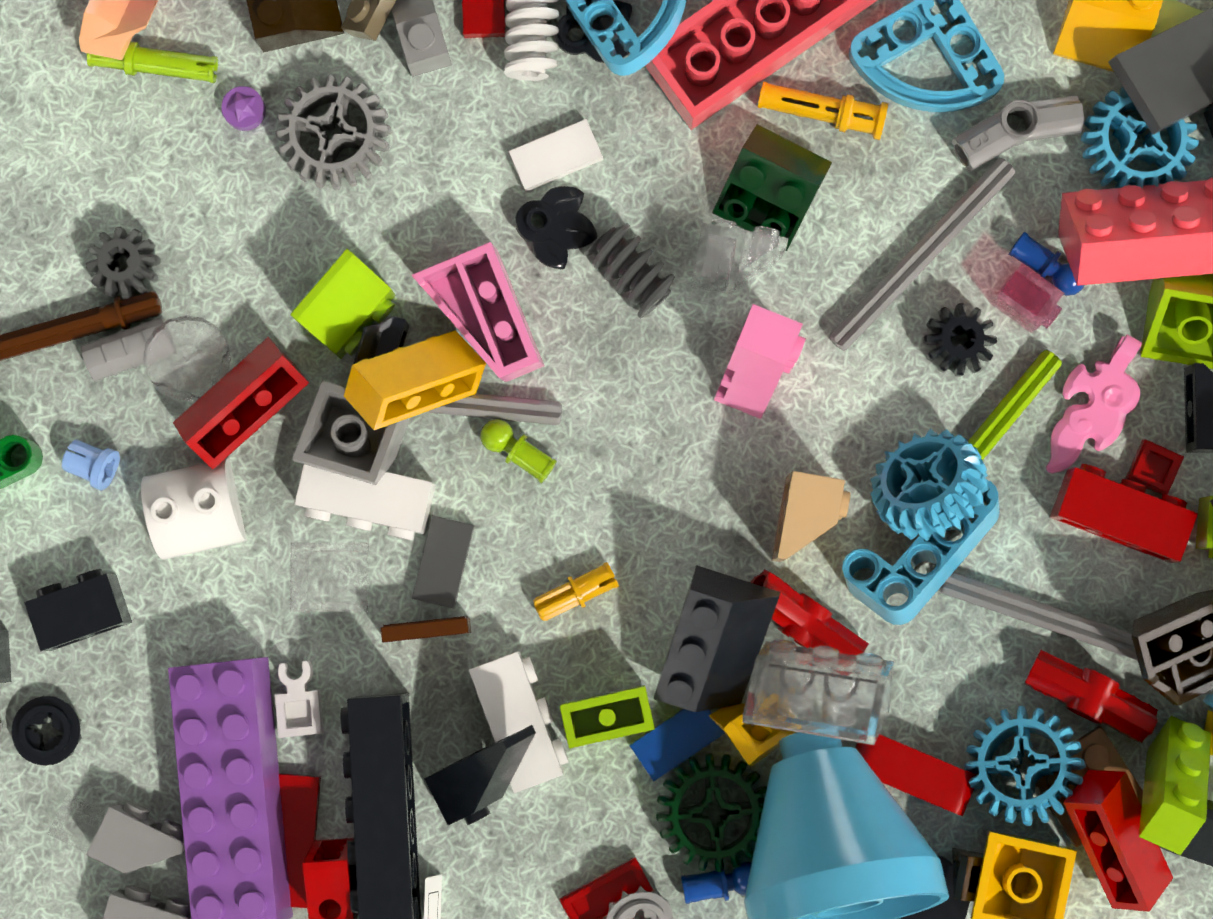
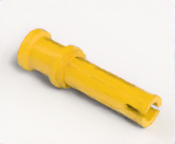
M763 81L757 107L836 124L835 129H839V132L845 133L847 129L872 134L873 139L880 140L889 103L882 102L880 105L862 102L854 100V95L847 94V96L842 95V99L805 90L769 84ZM786 98L799 102L818 105L819 108H813L790 102L782 101V99ZM826 108L839 110V112L835 113L827 111ZM854 114L872 117L873 120L858 118Z

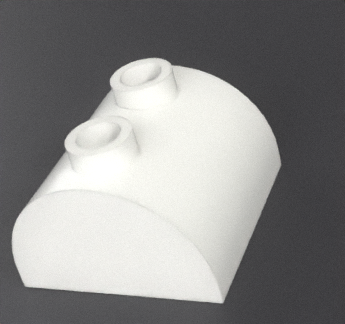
M230 458L223 460L215 469H212L206 463L142 478L141 498L144 517L153 547L162 560L247 541Z

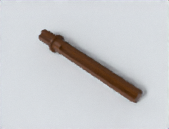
M155 291L123 300L120 296L114 297V302L1 334L0 361L121 326L124 330L129 329L131 323L159 316L162 313L161 300Z

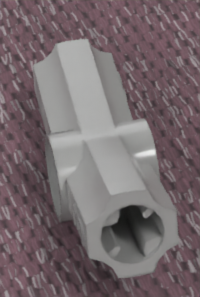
M1078 95L1033 102L1017 99L1007 104L1003 110L953 138L951 142L960 162L971 172L1010 148L1023 144L1025 141L1081 134L1083 132L1084 120L1082 103ZM1016 115L1020 117L1025 123V131L1018 132L1012 130L1007 123V116Z

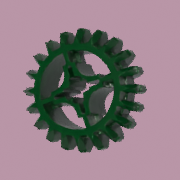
M706 753V767L699 768L698 761L694 756L690 757L688 760L693 771L686 774L682 767L676 766L674 772L681 781L676 784L672 780L665 779L663 782V786L673 792L672 796L658 795L657 803L669 806V811L656 813V820L660 822L670 821L671 823L670 826L660 831L661 838H669L675 835L677 839L670 844L669 851L676 853L684 846L687 850L683 854L682 862L686 865L692 861L695 854L699 855L698 868L701 871L706 870L708 858L715 859L717 872L724 870L722 858L730 857L734 868H738L741 864L736 853L743 850L748 858H753L754 851L748 844L751 840L755 842L757 840L758 833L756 831L760 825V813H762L764 802L759 803L758 799L766 795L767 786L753 789L752 785L759 780L760 774L754 771L744 778L742 774L746 770L747 763L743 760L737 763L734 770L729 769L731 763V756L729 754H723L721 765L714 766L713 754ZM718 777L728 778L744 789L749 802L738 803L724 800L720 794ZM705 778V796L703 800L697 805L679 808L685 791L696 781ZM712 790H714V797L720 808L728 810L725 817L720 816L722 820L717 823V834H715V828L709 816L695 814L703 813L704 807L709 809L707 804L712 801ZM742 816H750L747 827L740 837L724 846V829L731 820L739 819ZM690 821V823L696 822L705 825L709 830L711 847L702 846L691 840L684 833L679 822Z

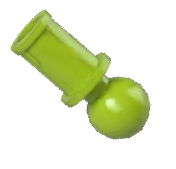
M500 419L488 421L480 432V439L484 447L492 452L505 451L508 453L505 460L507 464H510L512 461L538 479L540 483H543L553 470L557 460L550 458L527 442L528 436L525 434L519 440L514 438L512 427L506 421Z

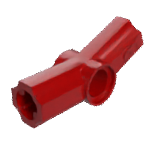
M764 569L762 573L754 576L751 580V583L780 592L771 619L778 624L777 629L788 637H792L797 644L809 650L811 648L821 655L823 659L846 674L851 671L869 645L868 642L833 619V614L821 604L804 593L799 594L775 574Z
M1040 650L1024 683L1032 689L1066 704L1065 707L1071 712L1094 723H1103L1137 742L1142 743L1148 735H1151L1158 722V709L1141 701L1134 695L1119 689L1120 684L1115 680L1089 668L1082 670L1043 650Z

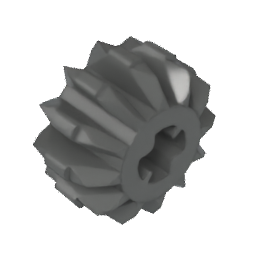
M116 227L114 239L105 232H102L99 238L104 245L101 248L95 245L88 247V251L97 257V259L86 263V269L91 272H97L91 282L96 287L104 286V294L111 298L118 292H120L123 299L132 297L133 286L141 294L147 293V287L142 282L145 277L151 281L158 280V275L149 270V267L159 265L161 259L157 255L150 254L154 250L155 244L150 239L142 241L143 234L139 230L133 229L127 235L124 228ZM123 255L127 257L126 263L129 266L124 271L119 269L120 262L118 261L119 257Z

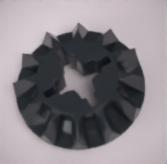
M37 697L25 703L16 713L12 723V740L18 753L27 761L43 766L58 764L74 753L78 742L82 739L80 734L82 720L77 716L73 705L58 697ZM48 718H51L53 720L52 727L59 729L58 732H63V735L50 737L44 745L43 734L37 732V729L31 728V725L46 724Z

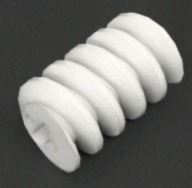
M506 0L507 10L511 13L507 14L505 18V23L510 28L505 34L506 43L510 45L504 51L506 60L510 61L504 67L505 76L517 80L542 81L549 78V75L545 74V70L558 66L557 60L546 57V53L558 50V44L547 41L546 37L559 33L558 27L547 24V20L559 17V11L547 7V4L558 2L559 0Z

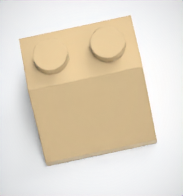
M792 471L786 477L771 561L781 562L788 559L837 525L838 520H841L842 517L846 518L850 503V492L843 491L845 480Z

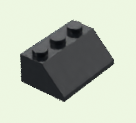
M696 565L653 699L692 712L741 704L780 592Z

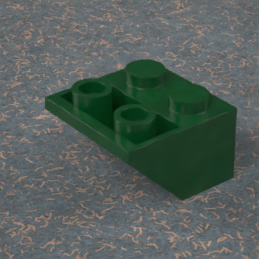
M756 124L739 153L712 213L787 251L832 162Z

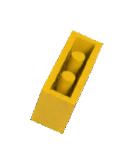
M455 330L440 336H432L425 341L404 348L399 347L392 352L371 359H363L352 364L344 397L373 430H377L476 394L486 362Z

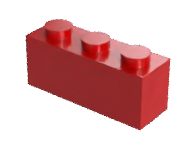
M267 337L181 414L173 424L183 441L208 466L215 469L304 389L309 382L288 356Z
M1081 464L1080 468L1074 467L1066 471L1049 518L1165 562H1181L1198 513L1186 509V501L1167 494H1162L1161 499L1145 493L1146 486L1132 480L1122 479L1121 483L1106 479V471L1092 465Z
M1088 770L1083 777V783L1077 785L1073 790V795L1068 796L1063 803L1111 907L1114 909L1150 912L1172 881L1171 871L1160 847L1139 837L1142 806L1126 771Z

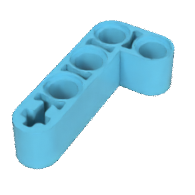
M987 480L989 490L982 493L983 502L986 501L987 505L975 506L973 508L974 518H971V522L968 517H964L960 520L961 530L954 526L946 529V532L957 530L963 534L956 541H946L937 532H933L928 541L919 535L893 566L868 549H857L846 555L842 565L848 591L885 621L893 625H903L910 622L997 522L1000 506L996 486ZM924 561L935 564L934 570L926 574L918 573L914 570L916 565ZM869 568L874 571L869 579L857 580L853 578V575L859 569ZM896 593H901L908 597L907 601L899 606H891L886 603L887 599Z

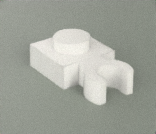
M302 661L303 673L298 679L290 677L288 663L279 664L278 677L286 686L287 693L275 695L278 738L324 733L320 690L308 691L307 683L313 675V667L310 661Z

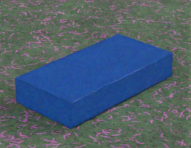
M682 709L655 727V730L649 731L630 744V747L653 782L725 734L709 717L712 714L710 710L692 712Z

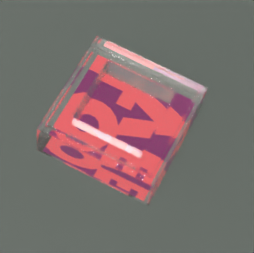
M67 794L47 834L86 853L107 811L72 794Z

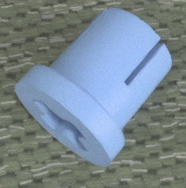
M77 439L72 441L68 446L70 451L66 450L63 456L62 469L90 481L91 487L95 489L105 490L112 482L120 462L119 452L111 448L102 450Z

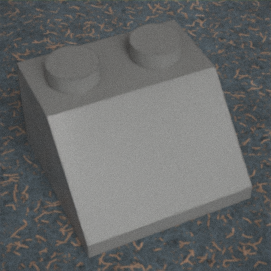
M322 380L292 457L293 461L377 485L396 459L409 423L408 418L373 430L344 397L346 387Z

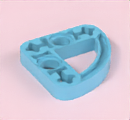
M565 0L569 10L608 69L620 76L635 73L662 51L674 35L686 4V0H663L652 23L637 37L613 0H592L588 7L584 0ZM608 15L614 18L612 25L608 29L595 30L592 28V23L597 17ZM619 39L623 49L629 52L630 55L626 58L619 54L617 55L613 42Z
M914 0L858 33L850 45L849 58L852 65L872 88L886 98L916 110L953 112L968 109L992 99L1000 91L1004 83V73L1000 64L960 0H937L940 5L949 4L950 7L946 16L951 25L957 19L961 22V24L953 26L946 34H943L941 31L947 25L944 17L940 13L933 16L930 12L934 6V0ZM907 20L911 22L916 30L915 37L908 41L898 39L893 33V25L897 21ZM883 30L887 43L877 49L875 60H871L869 56L861 58L858 53L861 51L862 42H865L868 46H873L881 41L883 35L879 31ZM959 34L968 36L972 40L973 51L967 55L955 53L950 45L951 38ZM933 37L964 89L953 91L921 89L895 78L882 66ZM888 44H889L894 50L889 51ZM980 54L983 59L979 60L977 67L983 75L989 73L993 75L994 78L990 83L991 89H987L985 85L978 87L975 85L974 81L978 77V73L973 64L968 70H965L962 65L971 63Z

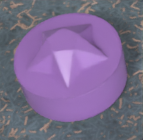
M246 86L231 89L224 96L221 105L222 114L226 121L233 128L240 131H249L258 127L264 120L266 113L265 103L259 93Z

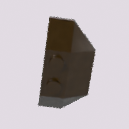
M1213 590L1195 593L1133 621L1132 640L1143 680L1173 705H1181L1213 690Z

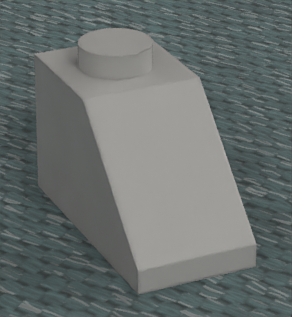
M396 0L392 13L411 76L414 77L452 66L433 0Z

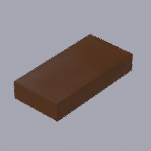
M468 616L388 624L381 627L382 643L471 633V623Z

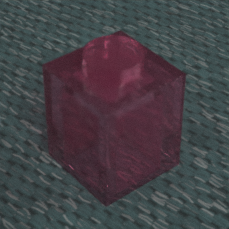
M1022 263L1013 271L990 304L1032 333L1041 325L1047 329L1062 310L1057 303L1064 292Z

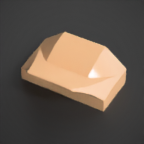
M90 0L84 11L80 30L79 44L81 52L122 60L132 37L146 28L158 0Z

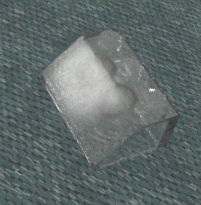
M789 640L766 641L755 660L742 723L875 745L890 710L894 661L883 660L881 656L873 653H860L857 656L839 653L837 649L829 646H818L812 649L796 646L794 642Z

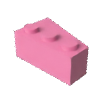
M491 242L412 275L501 380L508 382L545 366L498 249Z
M753 304L714 400L761 419L782 373L789 374L800 356L806 338L799 336L803 324Z

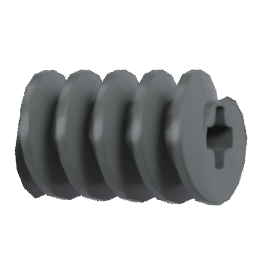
M626 223L617 228L613 227L603 234L586 250L584 256L597 253L593 260V266L596 269L608 266L604 274L606 281L620 278L615 287V291L618 294L631 290L626 300L629 307L643 303L638 312V317L641 319L670 295L671 290L669 288L675 276L673 274L663 278L658 276L664 263L660 261L650 266L647 264L653 251L650 248L640 253L636 251L641 237L636 236L626 240L624 237L630 228V225Z

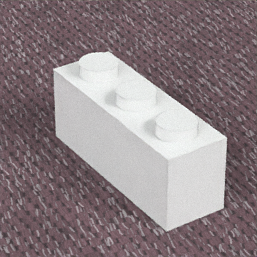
M304 464L294 505L306 508L305 517L329 522L331 514L347 517L346 526L371 531L373 523L389 527L387 535L413 540L414 532L425 535L436 485L433 482L389 472L383 475L377 485H373Z
M518 651L469 669L495 742L530 725L533 726L536 732L510 782L513 793L562 776L564 774L562 765L568 763L569 760L561 739L552 740L547 724L554 722L546 698L537 699L532 683L539 681L531 657L522 659L521 653Z

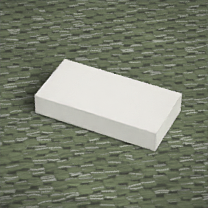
M587 119L509 151L525 192L603 160Z

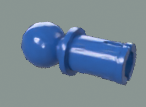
M1023 232L1008 254L1038 273L1040 281L1046 275L1050 276L1054 288L1062 295H1075L1085 286H1077L1069 263L1061 264L1057 261L1061 252L1057 251L1054 254L1028 236L1026 232Z
M743 862L740 867L734 868L732 873L725 874L723 870L722 872L710 871L681 876L685 903L690 904L701 900L724 897L725 901H728V891L734 890L736 893L745 896L752 862Z

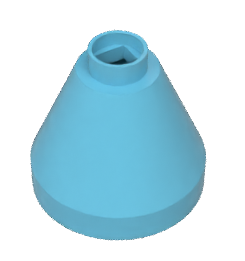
M822 727L791 734L779 741L783 760L774 764L770 771L744 899L747 919H898L935 907L948 900L949 893L941 860L859 751L853 747H843L838 728Z

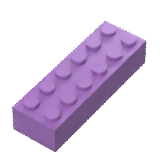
M268 657L168 668L191 919H290L293 917V910L290 901Z

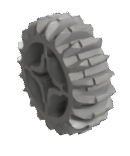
M329 74L326 79V86L321 87L317 78H312L310 82L314 90L306 93L303 87L297 86L296 92L300 100L296 102L293 99L287 98L284 102L292 113L278 114V121L287 126L276 131L278 140L286 142L279 148V152L283 157L291 156L287 162V166L291 171L301 168L299 177L302 181L307 182L315 175L314 180L317 188L322 189L326 185L328 177H330L334 190H340L342 177H346L350 186L355 187L357 180L354 174L358 171H361L366 179L372 176L369 168L366 166L369 162L375 166H382L383 160L375 151H389V143L381 139V137H386L392 133L390 125L382 123L388 118V113L385 108H377L381 102L377 94L367 96L368 88L364 83L357 85L353 89L352 79L346 76L340 86H337L334 75ZM331 103L328 112L319 117L309 115L319 106ZM349 104L359 109L365 115L367 121L366 134L360 133L356 127L347 124ZM335 125H338L342 134H334L332 140H329L325 131H333ZM301 131L308 132L311 137L320 140L318 150L321 155L319 161L311 158L303 151ZM361 146L352 157L341 162L332 163L333 161L336 162L339 153L343 149H358Z

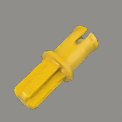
M606 562L602 566L575 579L572 576L567 577L569 582L536 597L533 600V604L542 621H547L578 605L584 608L586 607L584 602L613 588L616 589L619 585L614 578L615 575L610 565Z

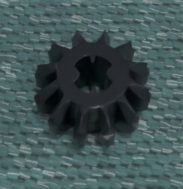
M958 303L955 306L954 315L947 307L941 308L938 312L941 321L931 318L926 324L929 330L935 334L925 335L922 342L926 345H936V348L926 355L927 359L931 361L940 355L943 361L940 363L938 371L942 373L950 367L951 363H954L953 368L956 377L964 375L966 366L971 372L977 373L981 370L979 359L988 362L993 357L991 351L984 346H992L997 343L996 336L984 334L985 331L993 326L992 320H986L982 324L976 321L981 315V309L977 307L973 309L969 316H966V308L963 303ZM956 334H966L969 341L964 346L968 349L965 350L962 345L954 346L951 339Z

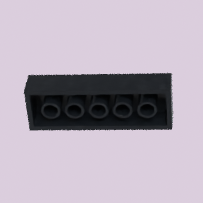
M409 693L347 699V707L341 708L340 721L342 734H349L350 745L349 752L343 753L344 778H351L352 794L351 796H346L345 799L347 823H354L353 841H348L349 868H356L357 876L356 886H351L350 888L351 912L359 913V919H422Z

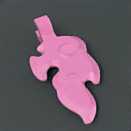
M1128 334L1125 337L1122 336L1108 363L1104 361L1095 362L1094 373L1087 372L1086 366L1079 364L1069 374L1063 386V398L1069 400L1074 394L1085 392L1089 397V401L1084 405L1069 406L1064 411L1063 418L1054 426L1050 440L1051 458L1046 465V471L1056 473L1069 468L1077 460L1084 442L1088 438L1095 440L1094 449L1096 451L1107 448L1118 438L1123 429L1127 414L1135 409L1140 400V388L1137 382L1125 373V370L1137 354L1142 342Z

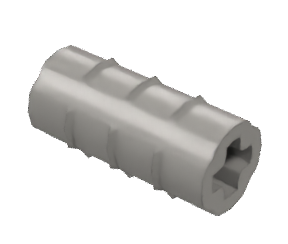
M163 317L146 323L141 322L140 325L127 330L121 329L119 333L105 338L100 337L99 340L81 346L83 360L94 382L112 375L117 376L118 373L131 368L137 369L139 365L153 360L157 361L161 357L176 352L172 335Z

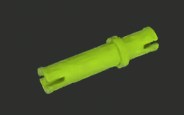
M131 41L122 60L87 53V65L89 67L97 66L124 70L126 75L135 76L137 72L215 83L217 75L214 74V71L217 72L218 57L140 47L138 42Z

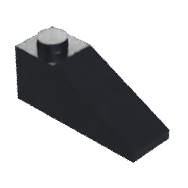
M532 725L424 778L447 825L463 818L466 824L470 825L491 814L487 806L504 796L536 734Z

